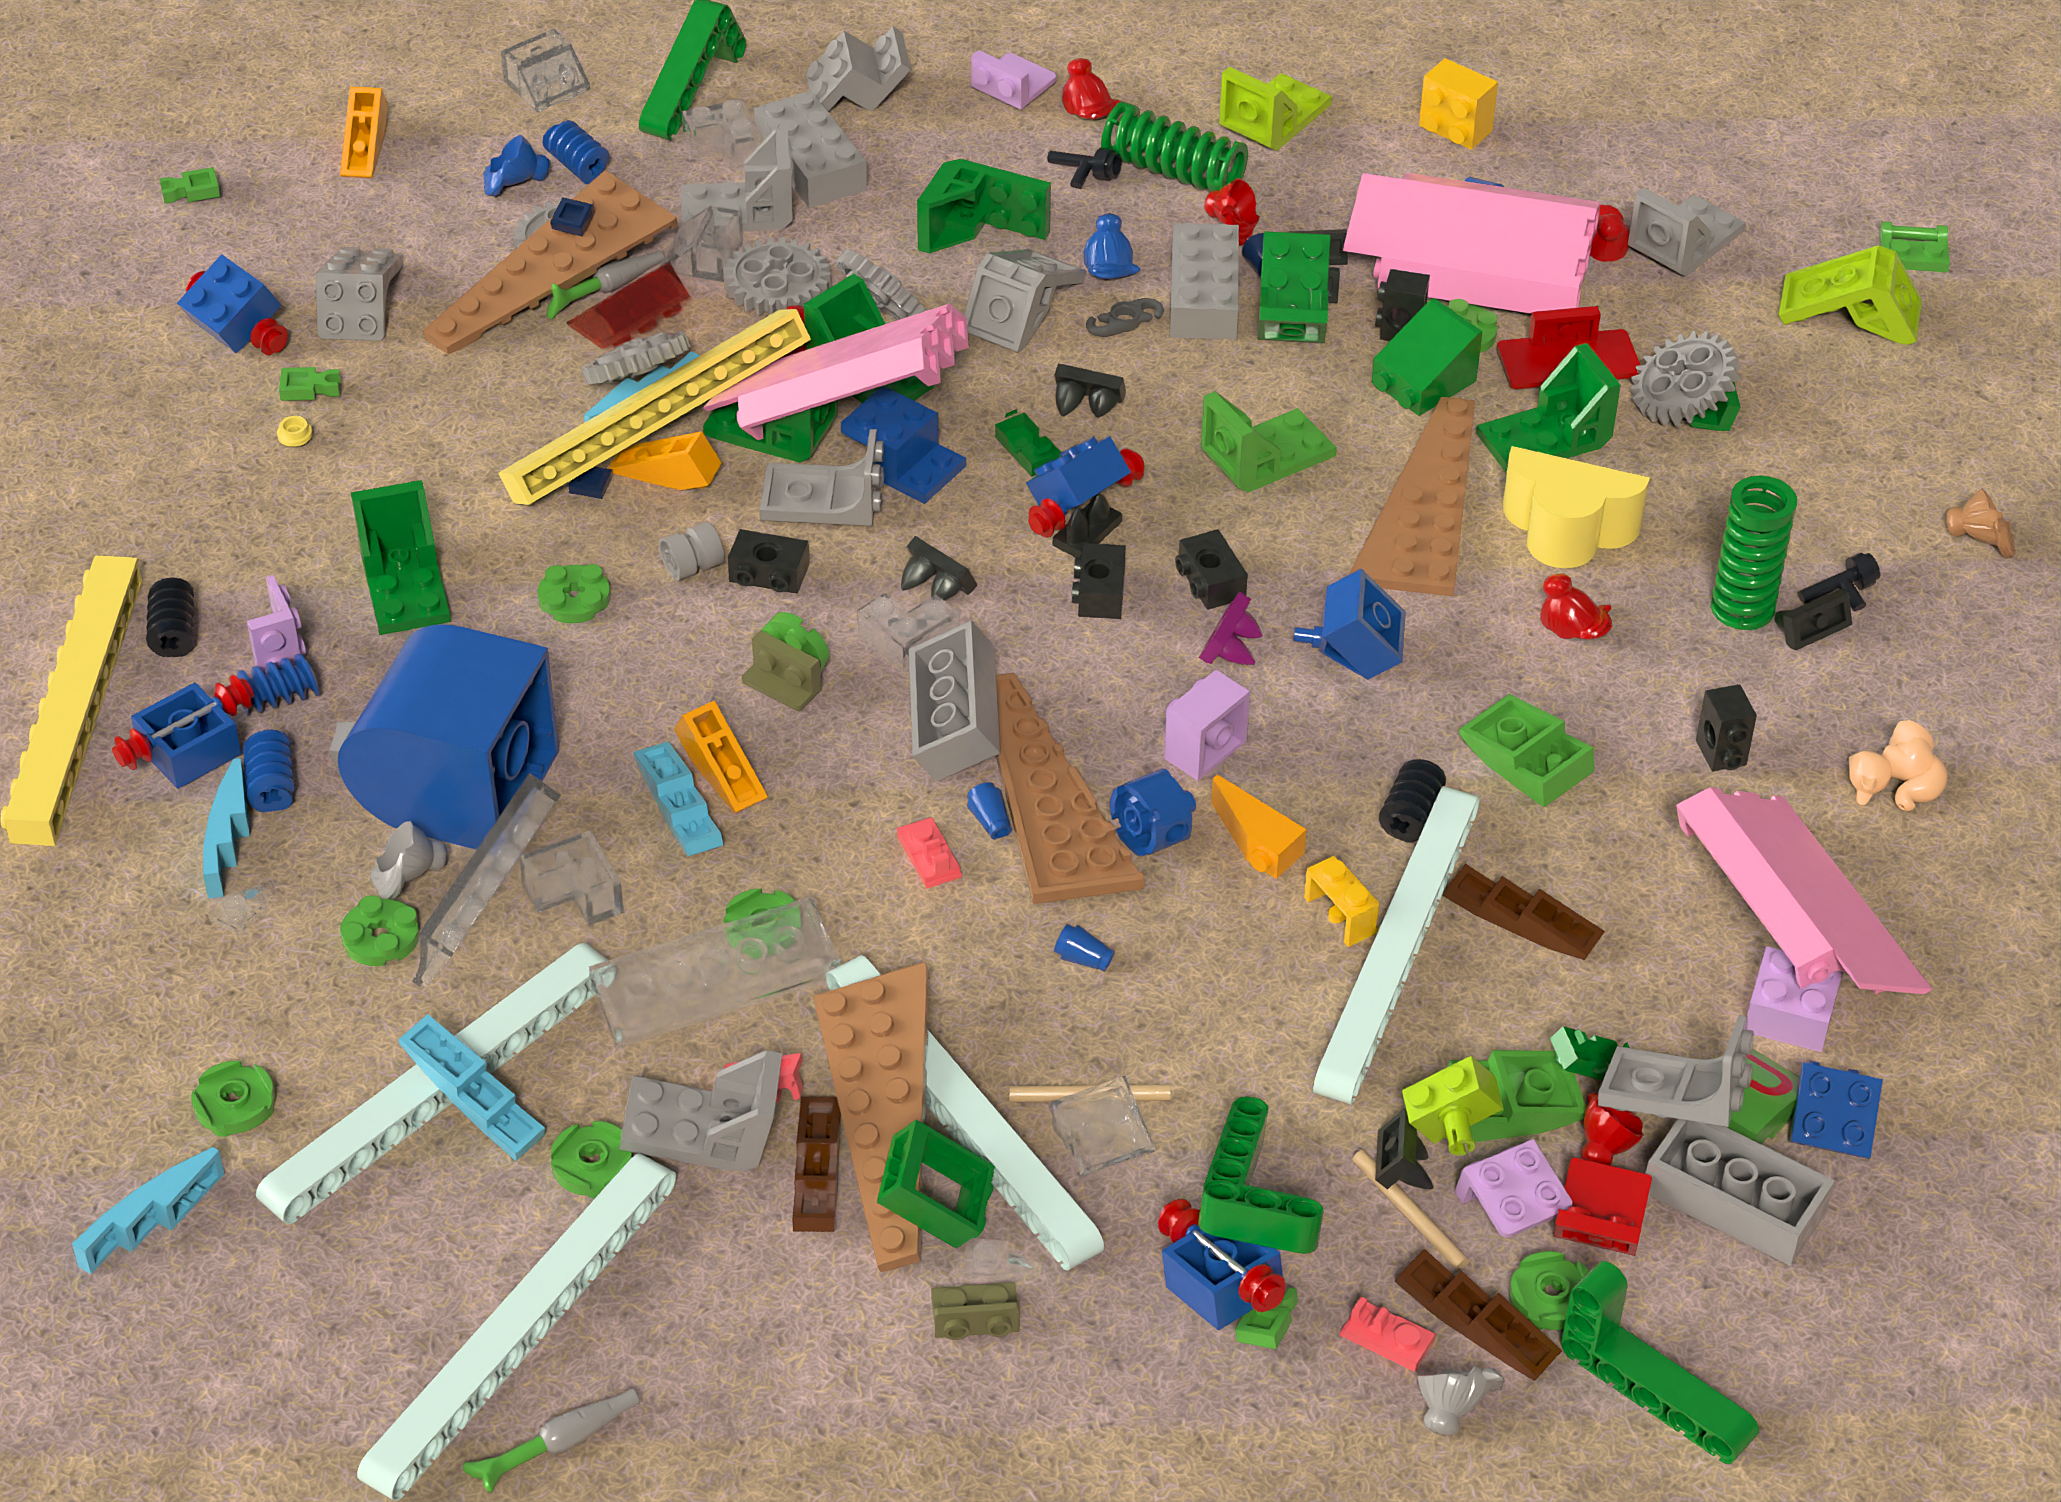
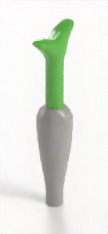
M657 250L647 255L604 265L597 270L592 279L568 289L561 288L553 283L551 286L553 298L548 305L547 318L553 319L571 301L599 290L606 293L626 285L646 270L664 262L665 258L662 251Z
M630 1389L616 1397L567 1412L546 1422L541 1427L538 1437L498 1457L465 1462L463 1470L473 1478L482 1479L484 1488L489 1493H492L498 1480L505 1472L544 1452L555 1455L570 1450L601 1430L602 1427L606 1426L623 1412L640 1404L639 1398L634 1389Z

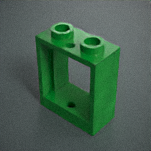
M916 1119L892 1136L876 1203L957 1249L969 1240L976 1239L985 1228L986 1218L984 1215L987 1201L991 1197L994 1188L992 1178L995 1166ZM921 1162L961 1185L955 1212L915 1189Z

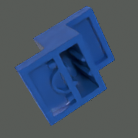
M885 386L880 387L840 422L842 434L866 446L868 445L869 430L877 429V441H884L883 462H878V465L884 467V484L923 504L927 503L966 467V457L938 444V412Z

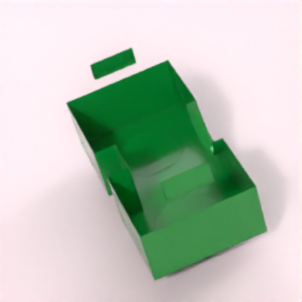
M1017 409L1006 413L1005 418L1017 414ZM1025 412L995 424V438L1031 477L1036 475L1034 469L1060 457L1061 451L1046 435L1039 437V427Z
M1564 1026L1550 1037L1556 1051V1060L1565 1071L1604 1080L1608 1065H1610L1618 1046L1616 1041L1596 1035L1588 1039L1586 1033L1580 1029L1575 1030ZM1628 1042L1623 1045L1625 1048H1630Z

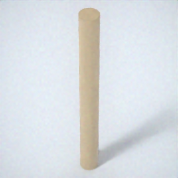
M1170 1084L1009 1086V1102L1170 1101L1171 1099Z
M1360 1150L1353 1156L1352 1161L1457 1271L1468 1265L1469 1259L1396 1183L1389 1189H1386L1375 1181L1376 1162L1365 1150Z

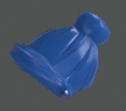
M523 135L514 137L505 145L501 155L491 158L490 165L485 167L483 172L485 194L495 197L503 190V186L521 183L530 177L536 181L544 180L549 171V159L545 155L535 154L531 144Z
M1111 213L1098 216L1096 220L1097 231L1087 240L1083 251L1084 264L1088 268V272L1100 279H1115L1136 274L1140 271V267L1133 264V250L1130 242L1120 231L1122 227L1121 218Z

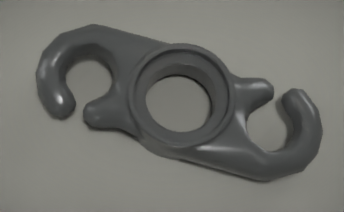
M1151 298L1118 302L1111 307L1110 312L1098 315V321L1106 323L1105 326H1095L1096 318L1092 316L1088 318L1086 328L1091 334L1100 337H1109L1133 331L1138 328L1141 322L1153 319L1152 314L1143 310L1148 308L1155 309L1154 316L1161 318L1164 313V307L1161 302ZM1120 315H1129L1133 318L1124 320L1119 319L1117 317Z

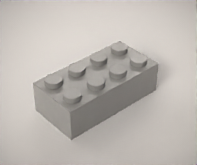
M812 91L799 93L795 96L769 102L766 105L754 108L755 138L760 144L775 129L788 128L791 185L808 208L867 190L866 160Z
M1173 223L1170 337L1237 340L1239 225Z
M968 621L910 648L912 756L935 781H939L1000 754L994 645L972 621Z
M1678 1119L1648 1161L1646 1174L1652 1177L1649 1196L1789 1266H1792L1827 1212L1835 1180L1725 1126L1704 1125L1683 1119Z

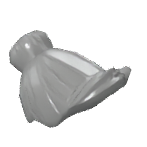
M411 821L402 823L389 837L384 854L376 858V867L370 872L371 884H374L377 893L382 899H395L402 892L404 883L419 877L428 869L437 872L445 866L447 855L445 844L440 840L429 841L424 832Z
M1476 1366L1471 1371L1459 1372L1444 1369L1438 1375H1418L1421 1394L1429 1406V1410L1424 1417L1425 1427L1435 1434L1453 1436L1458 1432L1459 1418L1473 1410L1488 1391L1502 1390L1505 1383L1504 1377L1496 1369L1489 1367L1480 1369Z

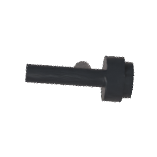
M1101 147L1097 149L1094 156L1051 150L1047 156L1048 163L1078 167L1070 182V186L1077 189L1082 188L1091 169L1095 179L1110 181L1112 178L1116 179L1119 176L1122 166V159L1119 153H1116L1113 149Z
M1860 552L1848 557L1845 560V571L1798 591L1799 599L1803 604H1806L1813 599L1841 589L1849 593L1850 606L1854 612L1863 609L1866 606V602L1856 587L1859 590H1864L1875 585L1876 580L1881 576L1876 559L1870 553L1863 554Z

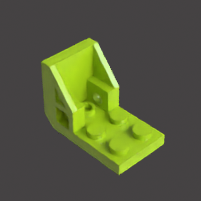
M1229 66L1222 72L1219 124L1251 140H1255L1274 151H1278L1331 105L1332 96L1282 73L1267 84Z
M1877 245L1785 275L1779 317L1784 325L1795 321H1804L1809 317L1825 312H1834L1846 306L1858 327L1896 343L1909 345L1917 342L1922 299L1896 251ZM1868 299L1872 300V303L1869 304L1862 302Z

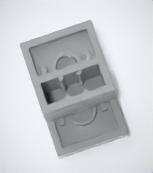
M892 26L885 35L878 38L875 46L871 47L843 31L837 39L829 43L825 53L809 66L806 73L809 91L814 93L827 111L842 96L869 111H874L911 70L903 33Z

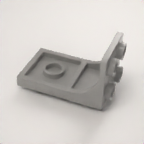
M358 247L340 248V252L337 251L316 272L317 333L322 339L382 340L385 336L387 288L390 280L403 267V254H394L393 249L376 248L373 249V253L360 252Z
M877 429L869 430L866 455L858 462L850 465L828 466L767 463L760 504V520L872 526L874 512H880L881 491H877V488L884 487V467L878 465V462H883L884 441H877Z
M1738 1016L1725 1054L1715 1059H1693L1617 1046L1598 1092V1106L1610 1107L1619 1111L1652 1114L1661 1118L1671 1117L1689 1120L1704 1125L1713 1124L1729 1127L1734 1111L1740 1112L1742 1109L1744 1088H1749L1752 1078V1064L1746 1063V1055L1751 1054L1754 1041V1031L1747 1030L1748 1016Z

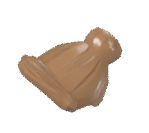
M1983 488L1975 493L1964 507H1952L1948 510L1946 522L1951 535L1958 537L1967 533L1978 541L1998 546L2000 553L2006 559L2014 557L2016 550L2013 534L2010 531V523L2003 520L2002 512L1997 511L1992 499Z

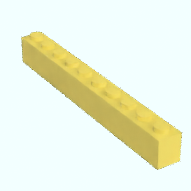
M783 309L774 312L500 471L498 474L512 501L515 504L530 505L810 341L811 338L797 309Z
M95 555L90 570H86L84 573V588L82 594L76 596L73 620H68L65 643L58 648L56 669L49 674L46 698H41L37 724H32L30 728L28 750L23 751L21 754L18 779L14 778L11 783L9 805L4 806L1 812V826L7 830L10 843L56 845L142 585L137 558Z

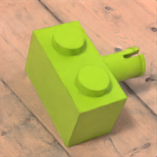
M1472 1056L1402 1090L1409 1123L1434 1144L1447 1138L1449 1151L1456 1156L1467 1154L1464 1143L1467 1144L1469 1152L1475 1149V1141L1470 1129L1471 1125L1504 1110L1496 1076Z

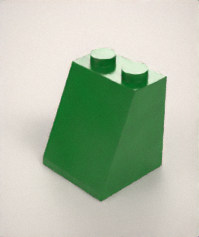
M1433 298L1374 357L1371 382L1379 391L1386 392L1397 400L1403 408L1409 409L1416 415L1421 416L1436 407L1441 397L1450 398L1477 381L1483 331Z

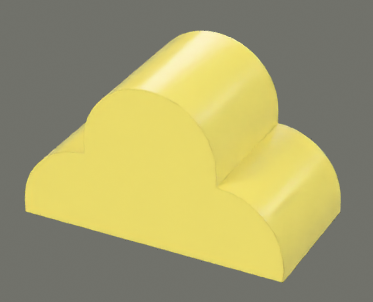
M1512 446L1508 460L1503 512L1512 524L1528 531L1527 547L1537 560L1552 567L1574 568L1589 562L1594 557L1598 547L1606 549L1620 548L1635 541L1642 528L1650 478Z

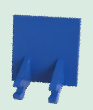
M1817 1061L1803 1062L1789 1142L1870 1159L1883 1079L1861 1075L1858 1070L1849 1069L1847 1072L1820 1066V1062Z

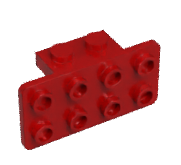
M1598 306L1532 312L1529 338L1501 340L1497 343L1499 358L1508 383L1513 389L1540 387L1575 346L1585 343L1591 347L1617 380L1639 375L1636 366L1640 365V362L1626 330L1598 331L1601 317Z

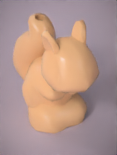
M1911 720L1899 721L1890 738V745L1885 747L1882 755L1873 751H1860L1849 757L1850 781L1857 789L1856 802L1860 806L1866 805L1873 794L1882 791L1889 784L1891 778L1904 781L1895 793V803L1903 811L1913 810L1916 808L1915 803H1927L1935 800L1947 785L1948 772L1943 762L1932 752L1934 749L1932 736L1924 727Z

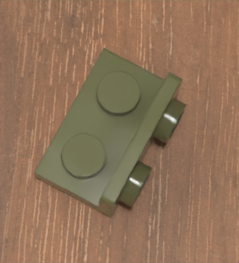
M761 630L752 638L754 664L742 675V683L796 711L803 710L821 691L819 659Z
M1015 1282L931 1288L935 1338L946 1337L950 1340H961L970 1335L989 1334L993 1337H1003L1011 1332H1020V1309L1017 1302Z

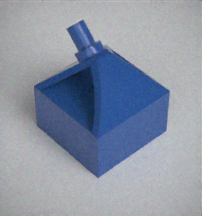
M1361 568L1327 586L1322 627L1314 626V629L1295 627L1293 641L1312 644L1313 648H1319V651L1328 658L1369 680L1403 662L1406 611Z

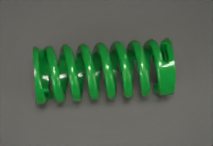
M1124 101L1119 102L1112 109L1105 123L1101 139V148L1115 150L1116 153L1120 154L1124 163L1129 164L1133 162L1138 168H1148L1152 173H1163L1169 179L1178 178L1183 184H1194L1197 189H1209L1210 192L1219 191L1236 178L1242 179L1248 161V147L1243 142L1235 141L1231 148V141L1228 137H1220L1216 142L1214 132L1206 131L1201 136L1199 127L1191 126L1186 130V126L1182 121H1175L1171 125L1168 116L1162 115L1156 119L1154 112L1151 110H1146L1140 115L1138 106ZM1123 113L1120 122H1118L1117 118ZM1114 125L1118 126L1116 140L1112 146L1111 134ZM1161 155V161L1158 163L1157 159ZM1235 157V161L1231 168V171L1228 172L1229 166L1233 158ZM1176 160V166L1173 168L1172 164ZM1191 166V172L1188 173L1187 170ZM1207 169L1206 177L1203 179L1202 175Z
M1763 475L1750 476L1737 482L1731 492L1729 514L1726 519V529L1723 535L1724 542L1721 545V557L1718 561V571L1715 578L1716 584L1713 588L1710 607L1712 613L1720 622L1734 629H1759L1770 623L1775 615L1779 587L1781 585L1798 500L1795 491L1790 485L1780 479ZM1761 488L1762 491H1759V490H1749V489ZM1766 490H1769V491L1775 493L1777 496H1775V495H1773V494H1771V493L1766 492ZM1749 503H1759V504L1766 505V506H1768V507H1770V508H1767V507H1764V506H1760V505H1745V504H1749ZM1741 559L1751 560L1755 562L1744 561ZM1739 573L1748 574L1752 576L1741 575ZM1732 600H1735V601H1738V602L1751 603V604H1741V603L1734 602V601H1732ZM1726 612H1728V613H1730V614H1733V615L1740 616V618L1731 616V615L1727 614Z

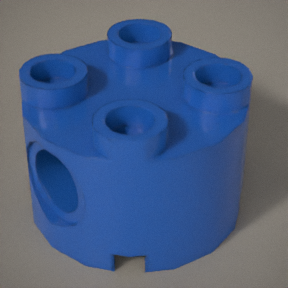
M1162 768L1118 786L1113 790L1110 798V813L1112 820L1118 818L1121 825L1120 828L1115 830L1120 840L1135 855L1145 856L1147 854H1154L1188 840L1191 836L1192 812L1196 809L1195 799L1191 792L1182 789L1167 769Z

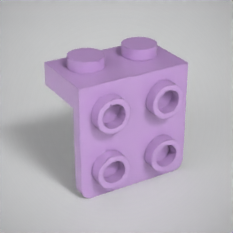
M978 50L971 56V87L1020 110L1056 82V74L1013 53H1007L1000 59H997Z
M274 575L266 577L272 614L247 621L255 666H258L264 674L266 663L273 662L279 670L280 659L286 657L294 666L295 655L299 653L302 655L306 654L301 634L296 633V629L301 628L298 612L295 607L289 608L288 605L291 603L286 586L284 584L278 585Z
M1534 1139L1518 1146L1509 1147L1499 1154L1482 1161H1475L1467 1165L1461 1171L1454 1191L1463 1204L1478 1198L1498 1233L1505 1238L1512 1237L1556 1218L1559 1209L1567 1211L1568 1207H1572L1570 1196Z

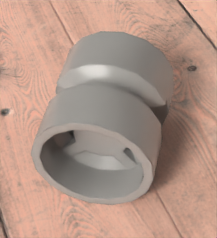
M708 521L687 528L685 535L676 532L659 539V551L662 561L675 581L696 574L698 567L704 571L724 562V551L715 528Z

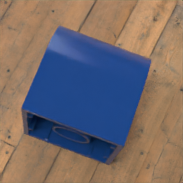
M455 625L427 626L411 634L340 747L338 768L342 780L352 796L372 815L396 829L402 823L411 821L428 838L501 856L559 753L548 647Z

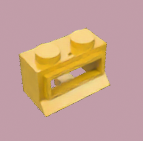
M1332 856L1307 868L1304 898L1310 902L1326 894L1334 902L1335 905L1329 908L1328 919L1332 923H1340L1346 920L1344 943L1348 947L1378 933L1380 928L1376 923L1378 921L1379 902L1342 861Z

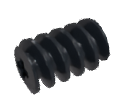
M174 577L164 578L155 582L149 589L147 595L146 642L151 651L159 656L183 657L192 649L194 589L186 580Z
M1413 759L1403 764L1399 770V775L1394 781V785L1389 791V796L1386 798L1384 806L1379 813L1381 827L1388 835L1407 843L1419 840L1442 786L1446 785L1444 771L1437 764L1423 759Z

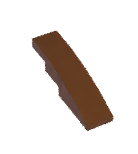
M1466 863L1449 884L1443 895L1475 916L1542 947L1582 960L1588 957L1605 932L1541 889L1532 896L1503 876L1496 884Z
M801 1097L796 1142L797 1159L794 1179L793 1232H834L841 1125V1112L837 1097Z
M1425 1249L1394 1281L1446 1325L1534 1381L1562 1352L1557 1345L1500 1293L1492 1299L1464 1272L1460 1271L1454 1276Z

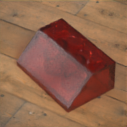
M668 262L638 278L566 323L599 348L603 349L611 344L615 348L631 341L630 333L636 329L642 334L657 325L658 323L655 318L663 314L666 319L683 309L680 302L689 298L690 295L673 266Z

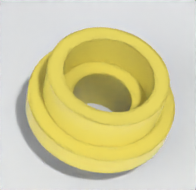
M301 416L286 417L280 422L277 430L278 440L283 445L290 447L304 445L312 438V428Z

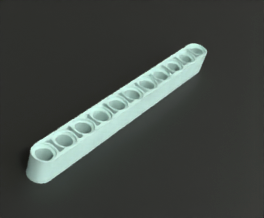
M1442 786L1320 1063L1313 1086L1314 1094L1353 1105L1355 1099L1352 1097L1353 1095L1357 1096L1368 1071L1365 1069V1066L1369 1067L1380 1042L1377 1038H1382L1392 1014L1389 1010H1394L1404 986L1401 983L1402 981L1406 982L1416 958L1413 954H1417L1427 932L1425 926L1429 927L1439 904L1437 899L1441 900L1450 876L1448 873L1452 874L1461 853L1459 847L1464 846L1473 825L1470 822L1476 818L1480 802L1479 796Z
M585 942L580 943L456 1034L455 1037L486 1062V1071L491 1074L514 1057L513 1052L518 1054L543 1035L544 1032L542 1031L544 1029L548 1031L571 1014L573 1007L577 1009L600 992L602 985L608 986L614 979L616 966ZM416 1064L268 1174L259 1184L256 1197L258 1201L284 1223L293 1224L298 1220L296 1216L302 1217L329 1197L328 1192L334 1193L362 1172L359 1170L361 1167L366 1169L391 1150L392 1147L390 1145L394 1144L396 1146L424 1125L421 1123L423 1120L428 1122L452 1104V1102Z
M860 955L827 972L826 982L831 991L880 976L881 974L865 956ZM927 1029L928 1045H926L925 1067L927 1070L926 1106L943 1126L945 1124L948 1125L945 1129L959 1145L995 1166L992 1178L993 1186L1011 1207L1014 1205L1017 1207L1014 1211L1034 1234H1040L1037 1238L1057 1262H1063L1061 1267L1064 1270L1068 1271L1103 1252L1104 1242L1095 1224Z
M640 1153L634 1155L367 1452L358 1468L357 1478L359 1481L393 1501L400 1500L405 1495L402 1491H408L432 1464L429 1460L431 1458L436 1460L458 1435L457 1429H463L486 1403L483 1399L485 1397L489 1399L513 1372L510 1369H516L539 1343L536 1339H542L563 1316L565 1312L562 1310H568L590 1285L587 1281L589 1279L593 1281L615 1257L613 1252H619L640 1228L638 1224H644L665 1200L663 1195L668 1196L672 1192L676 1182V1173Z

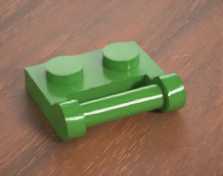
M1881 221L1879 230L1880 246L1896 251L1906 270L1949 271L1948 226L1937 225L1936 228L1892 225V222ZM1904 239H1909V240H1924V241H1929V242H1923V241H1908V240H1904Z

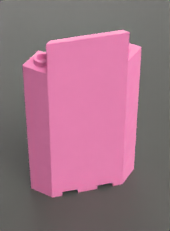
M1408 172L1401 179L1362 173L1343 251L1381 257V259L1376 260L1374 267V278L1378 279L1377 289H1379L1381 281L1387 282L1390 269L1430 275L1428 297L1449 301L1463 299L1468 304L1531 314L1536 311L1579 308L1582 283L1588 270L1591 244L1597 231L1601 202Z
M949 303L777 359L712 397L703 409L710 411L738 402L737 421L740 428L755 439L761 440L764 439L763 423L915 375L927 386L941 383L940 367L944 369L955 365L954 350L957 352L969 348L966 317Z
M1709 787L1676 805L1680 828L1687 837L1694 834L1698 836L1793 963L1797 984L1801 989L1812 983L1824 981L1835 971H1842L1849 974L1859 989H1869L1875 994L1883 991L1925 994L1933 990L1784 797L1773 795L1770 800L1762 799L1757 793L1736 791L1734 795L1724 794L1720 788Z

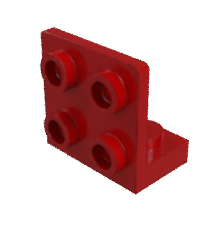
M1575 1157L1572 1158L1564 1187L1572 1200V1207H1568L1567 1211L1559 1209L1553 1237L1635 1256L1652 1182L1651 1175Z

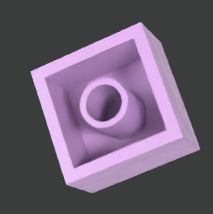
M1218 670L1213 671L1205 679L1198 680L1191 690L1181 698L1174 699L1167 707L1165 713L1164 759L1199 781L1247 741L1250 691Z
M1766 946L1749 1005L1747 1030H1753L1754 1035L1822 1052L1843 972L1835 971L1824 981L1812 983L1801 989L1797 984L1795 966L1784 951Z

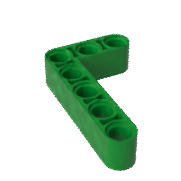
M695 0L641 112L639 119V129L641 132L671 141L673 139L671 136L676 135L682 125L712 58L716 57L738 63L737 59L744 56L746 39L728 5L712 0Z
M1248 1096L1239 1097L1231 1105L1203 1185L1198 1226L1202 1231L1213 1236L1293 1253H1311L1318 1248L1324 1208L1316 1200L1307 1197L1250 1186L1264 1143L1269 1109L1266 1102L1261 1099Z
M1607 1261L1598 1262L1570 1293L1561 1342L1564 1353L1571 1360L1575 1358L1579 1360L1578 1365L1606 1384L1613 1383L1614 1386L1612 1388L1640 1407L1644 1408L1647 1406L1650 1408L1647 1412L1675 1431L1679 1432L1682 1430L1685 1432L1684 1437L1712 1456L1719 1455L1721 1457L1719 1461L1722 1463L1732 1464L1759 1434L1757 1421L1750 1413L1622 1328L1620 1323L1628 1288L1626 1277L1612 1263Z

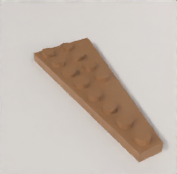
M605 170L573 198V200L593 204L594 214L583 236L552 229L551 217L423 330L424 339L447 354L462 349L481 338V334L492 326L504 325L512 320L511 316L526 307H529L531 310L538 306L540 299L552 293L551 286L553 283L561 288L568 289L597 273V269L604 263L614 259L620 260L627 256L626 251L642 242L645 245L652 242L654 235L668 227L673 230L678 226L677 217Z
M1440 398L1358 555L1350 574L1362 568L1382 589L1454 596L1475 400Z
M1015 673L996 675L1000 754L995 756L1033 904L1144 889L1145 878L1143 872H1139L1131 861L1129 850L1127 847H1122L1115 836V829L1111 822H1106L1097 808V801L1075 766L1071 767L1065 758L1064 749L1060 743L1054 741L1049 733L1048 724L1044 718L1040 719L1032 706V699Z
M925 962L813 996L874 1255L880 1272L894 1270L921 1261L922 1229L876 1202L892 1136L916 1119L922 1123L925 1122L927 1085L925 1060L926 1045H928L927 1011H929L928 979H930L929 970ZM922 1162L915 1188L919 1192H923Z

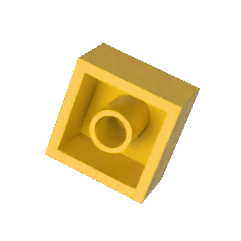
M1444 58L1424 75L1419 126L1472 150L1493 130L1498 81Z

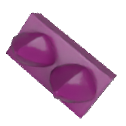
M1239 591L1225 610L1198 658L1209 664H1212L1217 656L1242 665H1254L1256 663L1249 649L1237 637L1260 638L1263 636L1257 621L1246 611L1252 599Z

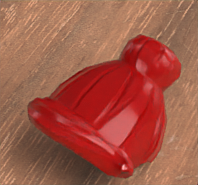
M1077 58L1068 63L1067 70L1070 77L1066 81L1062 92V102L1066 111L1071 115H1077L1089 120L1099 119L1110 114L1112 109L1121 100L1111 98L1103 80L1092 73V63L1085 58Z
M1236 178L1219 191L1210 192L1204 202V209L1210 217L1218 218L1223 224L1239 225V246L1244 245L1246 240L1252 236L1253 230L1260 218L1256 213L1255 193L1250 185L1241 178Z
M1600 205L1597 231L1591 244L1590 256L1601 262L1620 260L1629 249L1630 229L1620 211L1611 205Z
M1564 573L1553 574L1545 579L1543 590L1547 598L1542 604L1540 621L1545 628L1553 631L1558 637L1563 639L1579 638L1588 640L1598 639L1611 630L1613 627L1612 620L1608 614L1612 609L1611 605L1597 606L1584 591L1573 587L1571 578Z
M1589 1093L1587 1095L1589 1104L1585 1109L1583 1123L1587 1143L1581 1150V1159L1611 1166L1613 1155L1629 1151L1640 1142L1644 1136L1642 1133L1643 1123L1640 1117L1630 1111H1619L1610 1107L1598 1106V1093Z

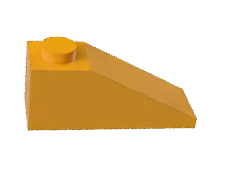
M350 86L340 170L341 177L373 178L385 136L388 102L382 88Z
M700 431L630 445L614 456L607 469H612L613 474L677 490H686L692 488L702 489L710 485L722 462L703 432Z
M715 700L681 716L673 730L691 762L735 814L768 798Z
M1218 774L1212 778L1211 803L1243 856L1254 869L1259 872H1266L1277 879L1305 853L1307 829Z

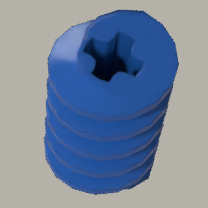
M567 120L553 125L543 135L542 143L544 148L585 184H590L604 172L609 161L608 150L574 121Z
M301 653L295 655L294 666L285 657L280 659L279 670L273 662L266 663L265 674L258 666L252 667L251 678H249L244 670L237 672V677L239 679L244 678L251 686L254 694L251 703L259 713L263 712V701L266 700L273 709L277 708L279 696L288 705L291 704L293 692H296L301 700H306L307 688H310L315 696H320L311 663L307 662ZM243 706V708H244V710H245V712H246V715H247V717H248V715H249V709H247V708H245V707Z
M278 730L258 731L251 735L243 746L247 801L252 808L263 813L285 810L293 803L292 794L295 788L290 739L285 733Z

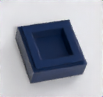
M562 197L550 221L551 228L583 236L594 214L593 204Z
M594 466L571 480L568 486L569 493L603 499L612 480L613 470Z

